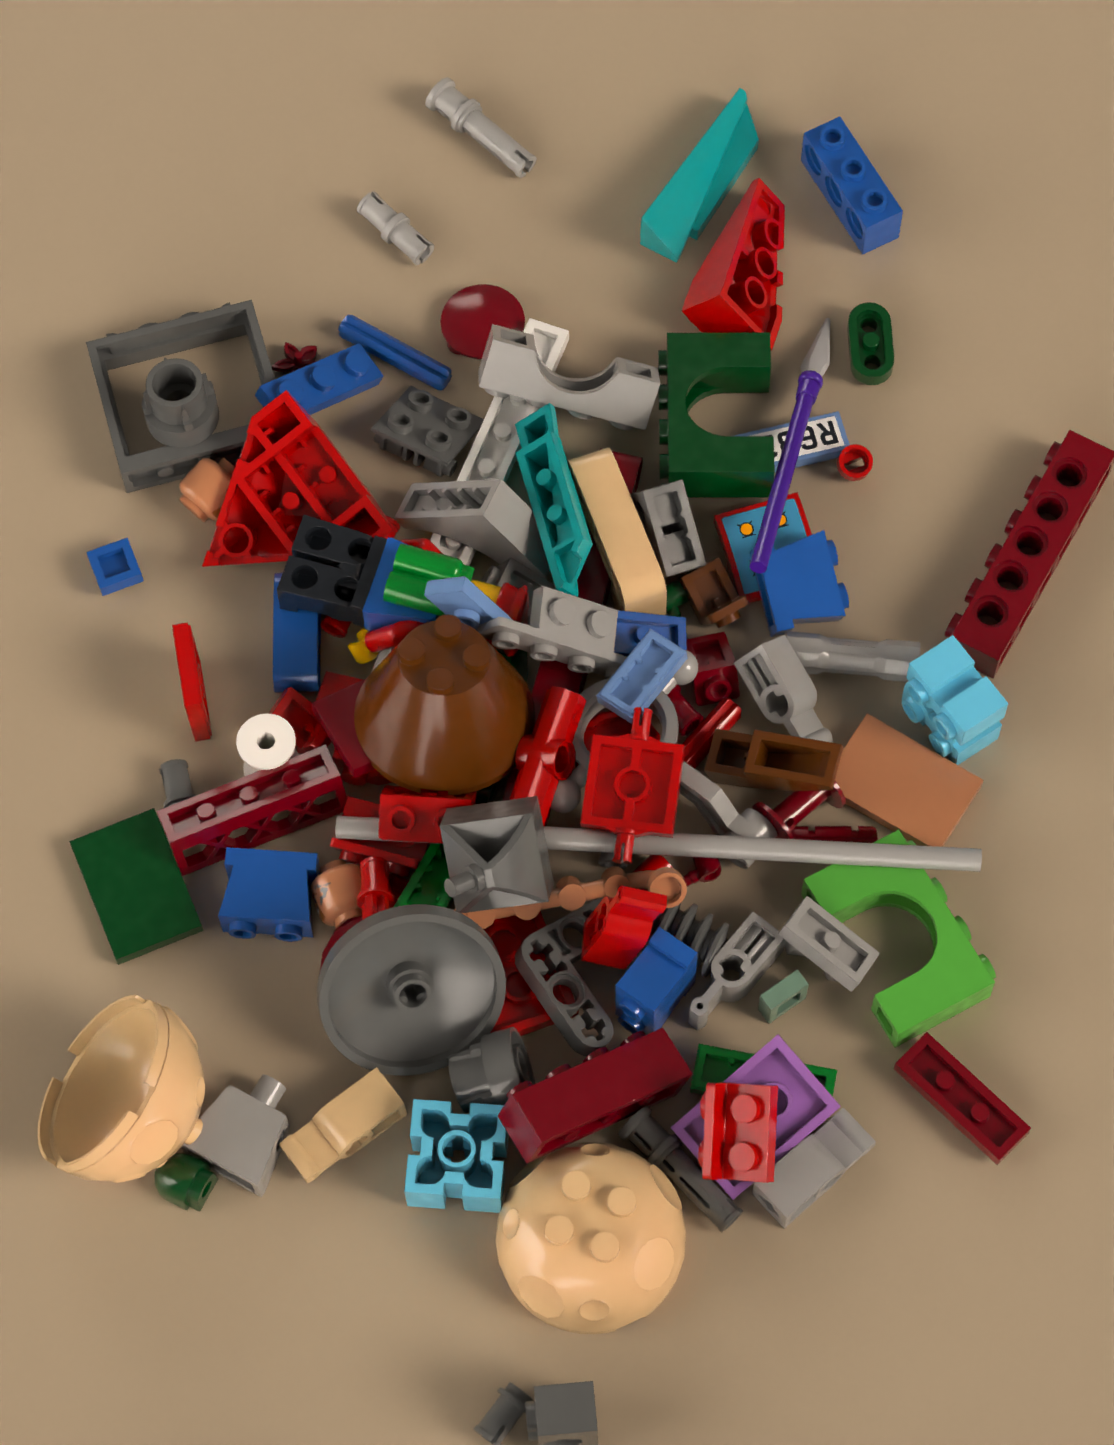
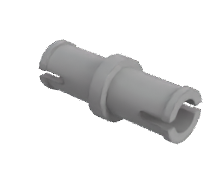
M374 191L363 197L357 206V212L363 215L381 232V238L386 243H394L415 265L422 264L429 258L434 250V244L425 239L410 225V218L402 212L397 213Z

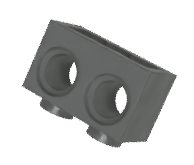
M683 480L630 494L663 577L706 565Z

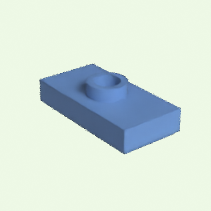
M465 576L427 581L424 596L444 614L456 616L462 623L471 626L475 630H477L479 625L497 617L511 619L508 614Z
M650 628L596 695L598 703L632 724L634 708L641 707L644 713V708H648L688 659L687 651Z

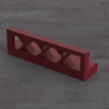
M325 744L290 758L280 767L254 772L158 810L157 814L181 875L184 876L225 860L226 847L252 849L343 813L347 795L340 773ZM332 791L335 792L336 798L319 805L313 804L317 797ZM284 810L291 811L288 817L279 821L271 820L276 813ZM241 827L249 828L244 835L236 838L228 837L233 830ZM198 844L206 845L203 851L185 858L183 850Z

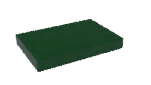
M154 808L69 841L118 965L204 931Z

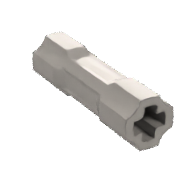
M787 631L786 638L807 674L830 672L877 676L883 680L908 682L906 676L909 663L920 657V642L890 639L877 642L828 638L816 633Z

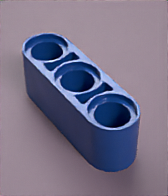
M283 572L275 573L273 602L274 692L283 693L288 687H292L297 692H319L321 680V614L303 609H298V612L280 609L277 587Z

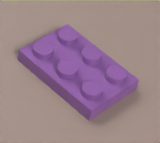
M779 1034L723 1081L778 1086L775 1163L841 1107ZM701 1101L670 1127L697 1159L700 1143L704 1140V1119L700 1112ZM728 1179L716 1180L732 1200L753 1183L751 1181Z

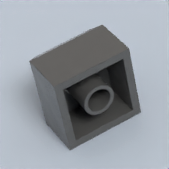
M538 796L446 809L440 824V831L450 878L445 880L444 888L446 893L454 898L457 912L469 913L549 902L554 881Z

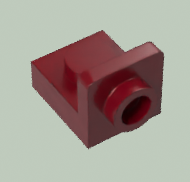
M725 631L686 639L687 651L691 652L698 661V673L693 680L694 696L697 705L704 706L717 703L724 698H738L740 696L738 672L734 665L735 658Z

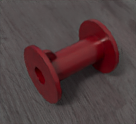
M835 781L833 790L794 791L774 809H771L762 802H756L752 809L762 814L777 831L775 838L794 839L791 831L824 801L835 808H842L846 800L841 788Z

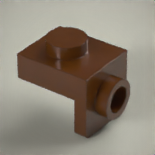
M719 557L706 562L705 566L695 568L677 578L685 589L688 601L701 625L715 623L717 628L724 627L739 619L741 614L738 610L749 604L746 596L738 595Z

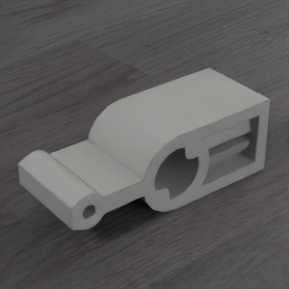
M785 635L759 645L734 662L735 667L760 710L768 720L773 723H784L791 736L833 742L830 730L823 727L813 710L817 701L815 686Z
M754 911L715 955L711 964L710 987L702 997L694 998L691 1002L688 1024L696 1030L706 1026L708 1015L721 1000L724 1002H735L744 998L784 951L785 939L778 935L779 930ZM735 970L739 972V980L728 981L724 979L723 971Z
M842 1108L816 1133L802 1140L775 1164L774 1182H754L752 1194L785 1229L829 1190L847 1169L875 1146L876 1141Z

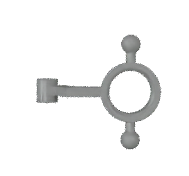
M687 651L688 659L648 707V709L653 710V713L662 724L660 742L676 744L678 739L679 724L677 713L667 695L676 685L688 684L696 677L698 661L689 651ZM610 678L591 685L580 694L587 701L572 742L576 751V762L579 765L566 780H559L550 807L556 812H570L580 803V789L586 784L590 752L584 744V733L593 716L606 708L598 703L596 695ZM683 762L679 793L695 804L716 835L775 838L777 836L774 826L762 814L754 809L746 808L739 815L718 785L686 762ZM729 859L743 869H748L755 861Z

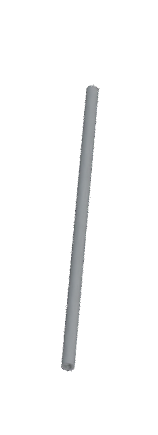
M337 816L335 830L337 839L392 841L381 840L378 837L379 818ZM543 826L547 849L614 853L616 835L607 830ZM674 833L673 838L651 835L635 837L632 853L980 872L982 864V849L685 833Z

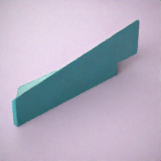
M738 89L642 216L640 245L677 263L688 238L691 237L698 240L757 151L759 138L747 105V95L743 89Z
M548 403L515 424L522 449L515 453L555 588L558 591L578 597L577 579L593 543L559 437L556 410L551 403Z

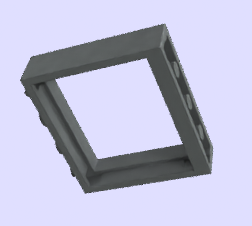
M252 300L232 305L229 302L221 306V308L201 313L189 312L178 319L162 323H147L135 330L119 334L108 333L106 334L107 337L86 342L126 493L183 479L202 458H210L217 463L222 458H225L233 466L236 465L248 434L246 432L249 424L211 434L203 442L191 447L175 448L164 446L130 455L108 370L247 335L261 385L275 380Z

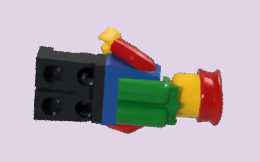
M303 515L291 549L292 556L289 555L277 587L280 609L293 612L303 609L325 614L340 621H353L354 625L365 627L357 633L359 642L347 645L355 661L359 664L372 661L377 657L379 651L396 647L416 627L446 615L424 596L427 581L465 576L508 614L511 619L528 625L529 598L527 585L518 588L504 582L501 587L478 580H471L475 570L473 567L464 565L459 558L444 555L426 538L402 539L400 541L390 537L386 539L374 536L373 538L363 532L307 515ZM486 639L492 645V640ZM493 646L496 650H502L508 657L513 656L519 650L517 648L501 649Z

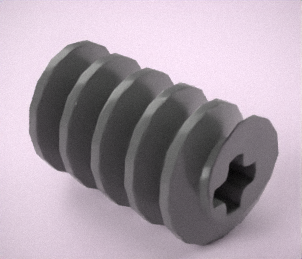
M681 903L675 907L666 908L664 913L659 914L653 921L649 939L658 927H661L698 952L697 967L703 963L702 977L706 978L711 973V964L715 955L728 941L729 924L725 922L715 931L712 930L711 926L714 915L709 913L700 921L696 920L698 905L695 903L684 912L680 910Z

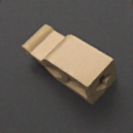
M376 1067L323 1106L309 1123L294 1134L286 1137L279 1143V1146L308 1184L338 1160L353 1155L407 1115L405 1103Z

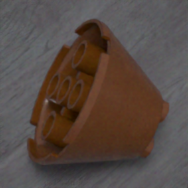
M442 615L435 621L424 623L413 629L370 673L357 696L354 722L357 738L363 751L370 759L371 765L385 778L403 788L421 793L422 788L448 791V795H461L481 790L496 783L516 767L515 754L520 739L524 735L532 734L534 729L535 706L532 694L523 677L477 630L462 623L456 616Z

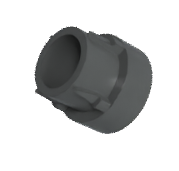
M166 357L164 361L151 369L146 378V390L143 393L142 409L151 435L160 443L175 448L191 447L206 440L214 432L219 421V407L212 382L207 379L206 373L201 374L199 368L188 360L179 358L167 360Z
M515 1027L485 1034L481 1037L480 1043L470 1045L467 1050L449 1055L448 1066L451 1083L457 1101L465 1113H469L470 1103L505 1105L508 1100L507 1093L515 1086L531 1080L533 1085L535 1084L528 1052Z

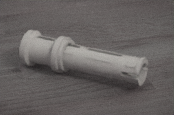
M444 78L432 88L426 99V107L431 111L437 110L451 122V128L454 131L460 133L467 132L510 168L517 177L522 178L526 176L523 168L527 172L532 170L537 160L536 156L529 153L482 113L480 103L476 99H468L458 91L452 79Z

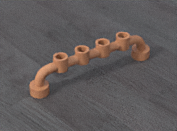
M610 867L602 873L599 880L581 883L574 876L561 878L556 884V888L552 889L549 902L461 914L472 919L482 929L491 926L495 919L516 915L520 919L530 920L535 918L540 910L559 906L570 911L578 910L584 905L585 901L605 896L614 898L620 886L640 890L648 889L649 892L667 895L666 908H672L684 900L687 886L680 872L671 867L629 874L620 867Z

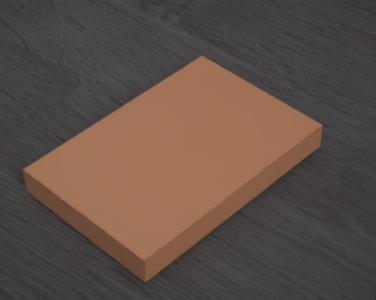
M868 713L842 750L835 778L845 796V804L893 832L899 829L905 839L912 840L916 845L938 847L945 845L984 781Z

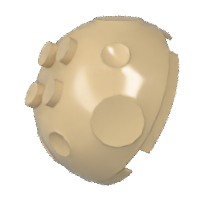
M138 995L126 996L104 1008L79 1033L68 1048V1051L75 1054L76 1058L62 1082L52 1077L42 1103L37 1136L40 1152L46 1161L66 1173L85 1180L120 1183L143 1177L153 1169L162 1167L184 1143L190 1145L199 1137L203 1122L198 1117L204 1100L205 1083L197 1051L198 1045L187 1026L170 1008L153 1002L150 999L145 1000Z
M582 1142L566 1145L531 1161L509 1184V1191L498 1216L496 1233L498 1261L511 1291L518 1301L534 1316L551 1326L568 1332L579 1334L609 1333L640 1318H645L663 1302L673 1288L685 1256L686 1230L682 1204L674 1186L657 1166L649 1163L636 1153L613 1144Z

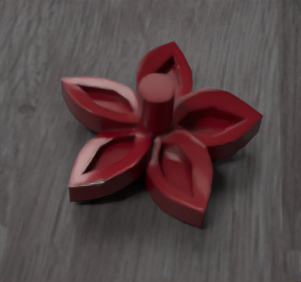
M285 342L284 354L286 358L274 363L272 370L280 373H291L316 362L317 346H305L299 351L294 345Z

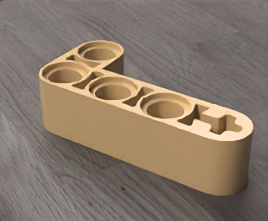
M608 447L567 460L583 514L611 580L614 608L620 611L666 615L667 590L665 580L611 449Z

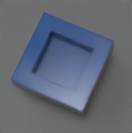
M128 537L86 552L102 596L144 582Z

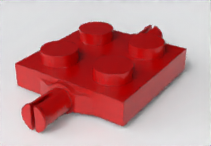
M635 707L633 710L631 734L616 737L593 734L580 824L585 828L607 830L616 835L614 856L612 858V861L616 863L622 862L623 847L625 846L623 862L624 864H632L635 837L651 835L673 838L685 746L683 744L660 742L649 736L653 710L644 708L643 713L641 707Z

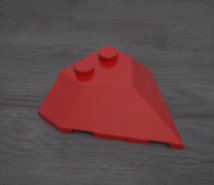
M285 390L251 417L246 432L248 434L240 458L237 459L215 525L217 527L210 548L206 552L202 567L287 561L289 555L292 556L291 549L303 515L363 532L373 538L374 536L384 538L393 531L392 526L373 495L322 428L288 390Z

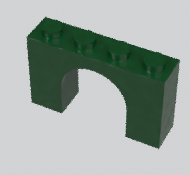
M770 332L667 333V350H658L659 376H667V384H660L658 391L659 410H667V419H659V445H667L668 454H659V480H668V483L683 480L688 498L769 497L775 474L774 437L720 436L712 434L699 427L691 419L688 412L697 402L714 394L769 393L771 375Z

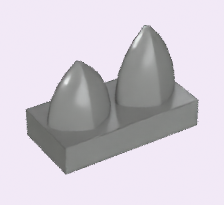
M808 896L797 906L778 933L779 936L785 939L784 947L787 955L806 956L823 969L827 980L839 982L850 992L860 984L880 954Z

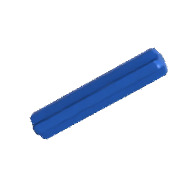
M346 315L339 325L338 330L341 338L354 345L360 343L365 351L437 390H444L452 378V370L446 365L354 315Z

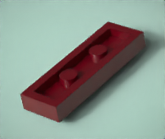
M928 1032L894 1065L893 1069L996 1165L1031 1130V1127Z

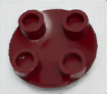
M478 284L458 291L447 301L442 310L440 323L447 347L452 353L482 359L492 324L523 332L525 315L520 302L509 291L494 285Z

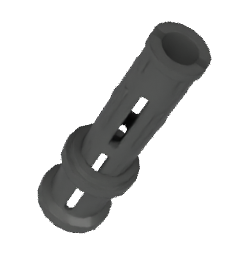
M648 1105L644 1106L626 1122L618 1132V1136L622 1140L629 1139L647 1158L646 1161L660 1168L722 1233L738 1219L743 1210L730 1200L712 1180L702 1178V1170L680 1148L682 1146L681 1139L676 1134L670 1135L651 1116L652 1109Z

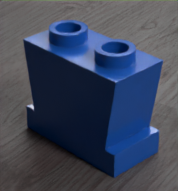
M824 530L775 550L773 545L766 572L755 573L771 637L787 634V631H791L794 628V624L836 622L846 616L844 609L849 608L847 590L843 582L837 583L833 567L838 565L837 550L833 540L826 539ZM754 548L750 551L751 558L753 555Z
M226 847L224 865L229 881L218 914L222 931L241 939H251L256 934L274 935L275 938L287 942L300 941L302 937H313L310 886L312 881L320 874L319 870L321 867L318 853Z
M658 927L649 939L648 945L615 985V1014L619 1016L618 1022L632 1034L644 1031L647 1035L660 1029L682 997L686 996L695 984L698 952L661 927Z

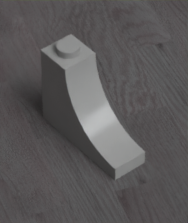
M502 479L412 483L394 517L404 529L424 530L452 538L480 551L499 564L512 558L542 578H547L550 572L533 510Z

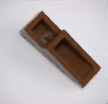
M715 728L704 771L713 783L782 791L833 790L843 746L838 743L755 729L753 735Z

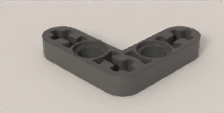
M603 898L595 899L578 910L530 934L524 939L515 954V965L519 973L569 1046L582 1056H588L595 1050L606 1047L614 1034L613 1025L608 1015L572 965L581 960L582 946L574 947L568 944L563 937V929L574 928L583 935L584 922ZM531 952L534 954L543 953L546 959L544 962L540 959L533 961L529 955ZM554 970L557 971L548 981L544 980L546 973L551 975ZM564 985L568 987L575 996V1002L570 1005L559 1002L553 994V986ZM580 1008L584 1010L581 1016L578 1014L574 1019H571ZM584 1028L587 1030L594 1028L598 1035L596 1038L593 1035L586 1038L582 1030Z

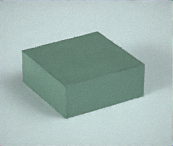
M798 969L760 995L758 1010L769 1024L806 999L809 984Z

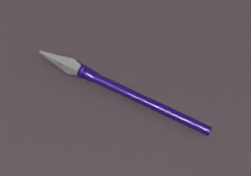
M829 318L825 319L800 365L801 374L798 377L795 407L749 566L755 573H765L767 570L811 409L822 388V376L830 365Z

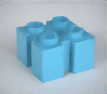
M952 635L909 663L906 676L908 682L904 685L902 707L912 722H920L922 726L927 725L932 731L929 735V741L934 750L939 755L947 756L950 761L959 765L998 739L1002 727L1000 720L1005 717L1008 702L987 676L982 677L974 668L975 661Z
M413 1099L410 1140L413 1151L420 1152V1155L408 1154L404 1190L407 1206L445 1209L446 1197L461 1198L464 1210L500 1213L503 1206L505 1170L504 1161H495V1157L507 1158L509 1134L498 1118V1114L504 1105L470 1103L469 1114L453 1113L451 1101ZM463 1150L466 1159L462 1162H452L447 1156L454 1157L453 1151Z

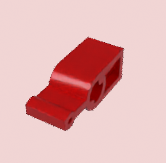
M620 886L614 898L605 896L584 922L581 960L625 970L647 943L653 921L659 914L664 913L667 907V895Z

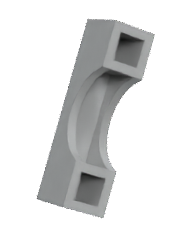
M492 324L478 370L479 387L485 388V391L493 396L507 398L512 395L524 398L529 404L538 408L551 403L554 407L566 409L577 418L591 419L593 416L605 419L611 425L623 430H632L633 427L646 429L660 386L658 367L616 357L607 368L590 377L576 379L561 376L550 370L540 359L536 350L534 335Z

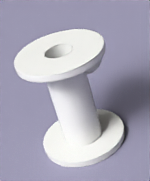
M256 715L248 719L238 731L236 745L238 753L244 761L243 771L245 776L260 770L275 769L286 763L290 758L299 755L295 750L296 737L292 726L287 720L278 715Z

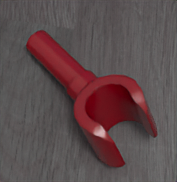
M693 857L696 869L682 877L687 887L699 881L711 882L718 879L722 870L719 858Z

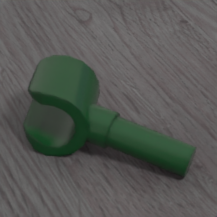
M675 580L666 585V613L669 616L681 617L678 607L688 602V596L681 583Z

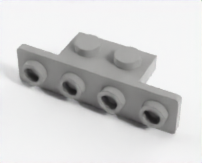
M546 586L533 590L530 626L508 618L497 617L479 625L477 631L485 639L492 640V645L497 648H517L530 652V657L535 660H555L568 664L567 668L573 672H593L605 676V679L611 678L627 658L626 656L614 653L618 610Z

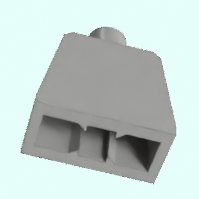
M264 1074L250 1095L229 1085L199 1118L203 1122L201 1133L192 1144L186 1145L184 1143L182 1145L183 1152L208 1163L212 1171L262 1197L282 1150L279 1143L287 1137L290 1128L287 1116L275 1109L286 1091V1087L274 1078Z

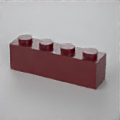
M660 1028L647 1035L644 1031H638L627 1037L620 1044V1047L611 1051L607 1047L599 1048L589 1054L583 1060V1063L571 1068L568 1063L563 1064L552 1070L543 1081L534 1085L531 1080L518 1084L507 1093L508 1100L498 1114V1118L525 1162L529 1163L628 1118L646 1105L652 1107L676 1096L693 1073L664 1028Z

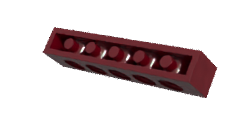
M1071 430L1068 431L1062 444L1054 441L1043 463V465L1048 467L1043 477L1035 475L1031 480L1024 495V498L1029 500L1023 511L1015 509L1004 530L1009 536L1003 546L998 543L993 546L984 565L989 568L983 580L977 577L974 579L964 600L969 603L963 615L957 612L954 614L944 634L947 638L953 635L975 661L974 668L977 671L994 679L1108 478L1114 463L1113 450ZM1058 480H1070L1075 486H1064ZM1048 513L1053 515L1056 520H1044L1038 514ZM1029 547L1035 550L1037 554L1026 555L1019 548ZM1008 581L1015 584L1017 589L1007 590L1002 588L999 583ZM982 616H990L994 618L998 623L995 625H986L982 623L978 618Z

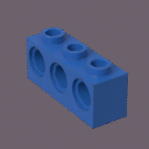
M839 116L803 134L801 162L862 255L899 238L903 210L842 118Z

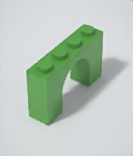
M899 829L874 842L880 844L916 845L912 840L906 841ZM831 864L803 880L801 892L803 899L806 896L810 897L841 923L866 910L887 906L911 913L927 929L933 945V956L929 962L918 972L874 995L871 1010L894 1048L991 996L995 984L993 979L996 978L992 964L984 954L978 955L970 943L972 937L967 924L959 915L953 916L946 905L948 899L943 886L935 877L930 879L924 869Z

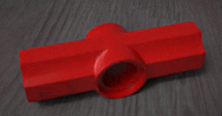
M556 686L547 689L532 734L524 735L517 746L515 762L519 773L509 799L538 796L543 826L545 825L559 780H566L574 769L576 751L572 742L587 701L578 693Z

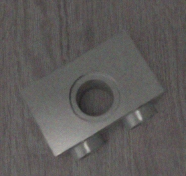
M593 1381L534 1386L535 1401L525 1402L529 1441L538 1440L539 1445H598Z

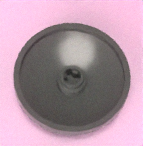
M427 904L403 905L375 913L354 925L331 948L321 967L317 983V1004L321 1021L333 1045L346 1058L363 1068L372 1071L377 1067L382 1074L401 1076L424 1074L448 1066L450 1054L467 1050L470 1045L480 1043L481 1037L489 1034L497 1023L506 994L505 971L499 953L489 935L467 916L452 909Z

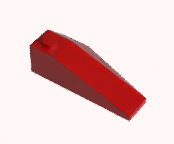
M760 178L752 181L693 278L682 312L702 333L770 332V350H773L782 322V307L776 304L777 287L783 285V272L777 270V251L784 248L785 205Z

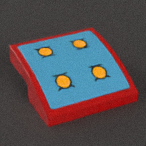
M798 492L787 495L774 542L775 550L812 535ZM768 500L714 515V525L727 558V570L738 595L746 596L749 603L761 600L755 573L749 567L751 562L750 551L755 547Z

